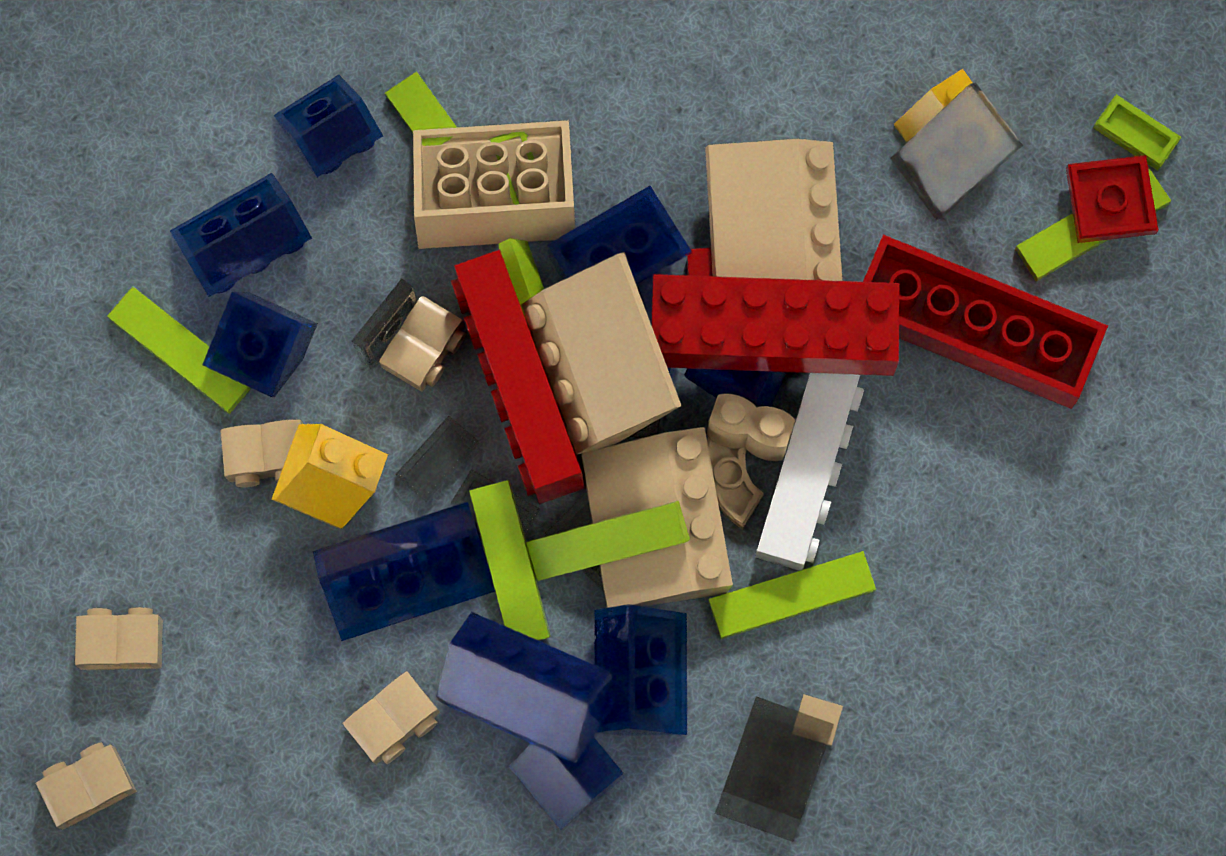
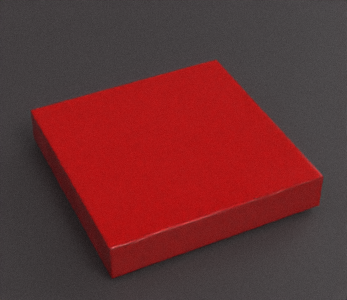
M1146 155L1067 165L1066 174L1078 243L1157 234L1159 229Z

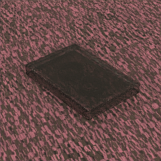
M972 83L959 93L890 159L933 217L938 220L958 205L1018 151L1023 144L977 83Z
M756 696L715 814L793 842L834 724Z

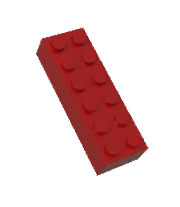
M884 234L863 282L900 283L899 339L1070 409L1074 407L1081 395L1108 328L1106 324Z
M500 249L454 265L457 279L451 280L454 294L461 313L470 312V315L464 317L474 349L483 348L484 352L478 353L477 356L487 385L496 384L497 389L492 390L491 394L500 421L503 423L509 420L511 425L504 428L514 459L522 457L524 461L523 464L518 465V469L528 497L536 494L540 505L584 489L581 469Z
M653 274L651 326L667 368L894 376L899 363L900 283Z

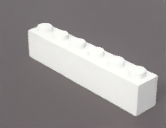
M810 373L755 558L799 571L803 570L805 561L814 562L820 540L812 538L816 523L825 524L831 502L824 500L828 485L836 487L842 464L835 462L839 447L847 449L853 426L846 424L849 411L858 412L864 392L863 388L857 387L860 375Z

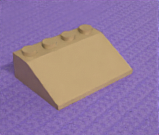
M569 120L413 130L414 220L419 249L498 244L509 238L528 242L576 239ZM512 132H525L528 135L527 141L522 142L520 137L500 143L488 140ZM453 136L441 145H422L423 138ZM532 152L534 160H529L526 153ZM496 155H499L501 157L499 161L497 160ZM507 173L510 175L519 200L517 205L513 204L510 195Z
M786 139L715 144L705 147L713 276L842 281L833 142Z
M624 253L616 254L540 291L521 304L525 320L533 335L539 358L544 365L554 399L558 403L568 437L572 441L576 455L615 445L681 407Z
M705 427L665 432L581 453L592 523L679 501L690 540L686 543L599 565L607 612L726 594L730 590L733 583Z

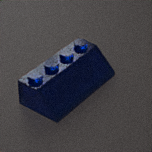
M468 502L313 551L318 578L341 641L496 592Z
M471 612L449 643L436 698L445 705L576 764L618 700V695L610 671Z

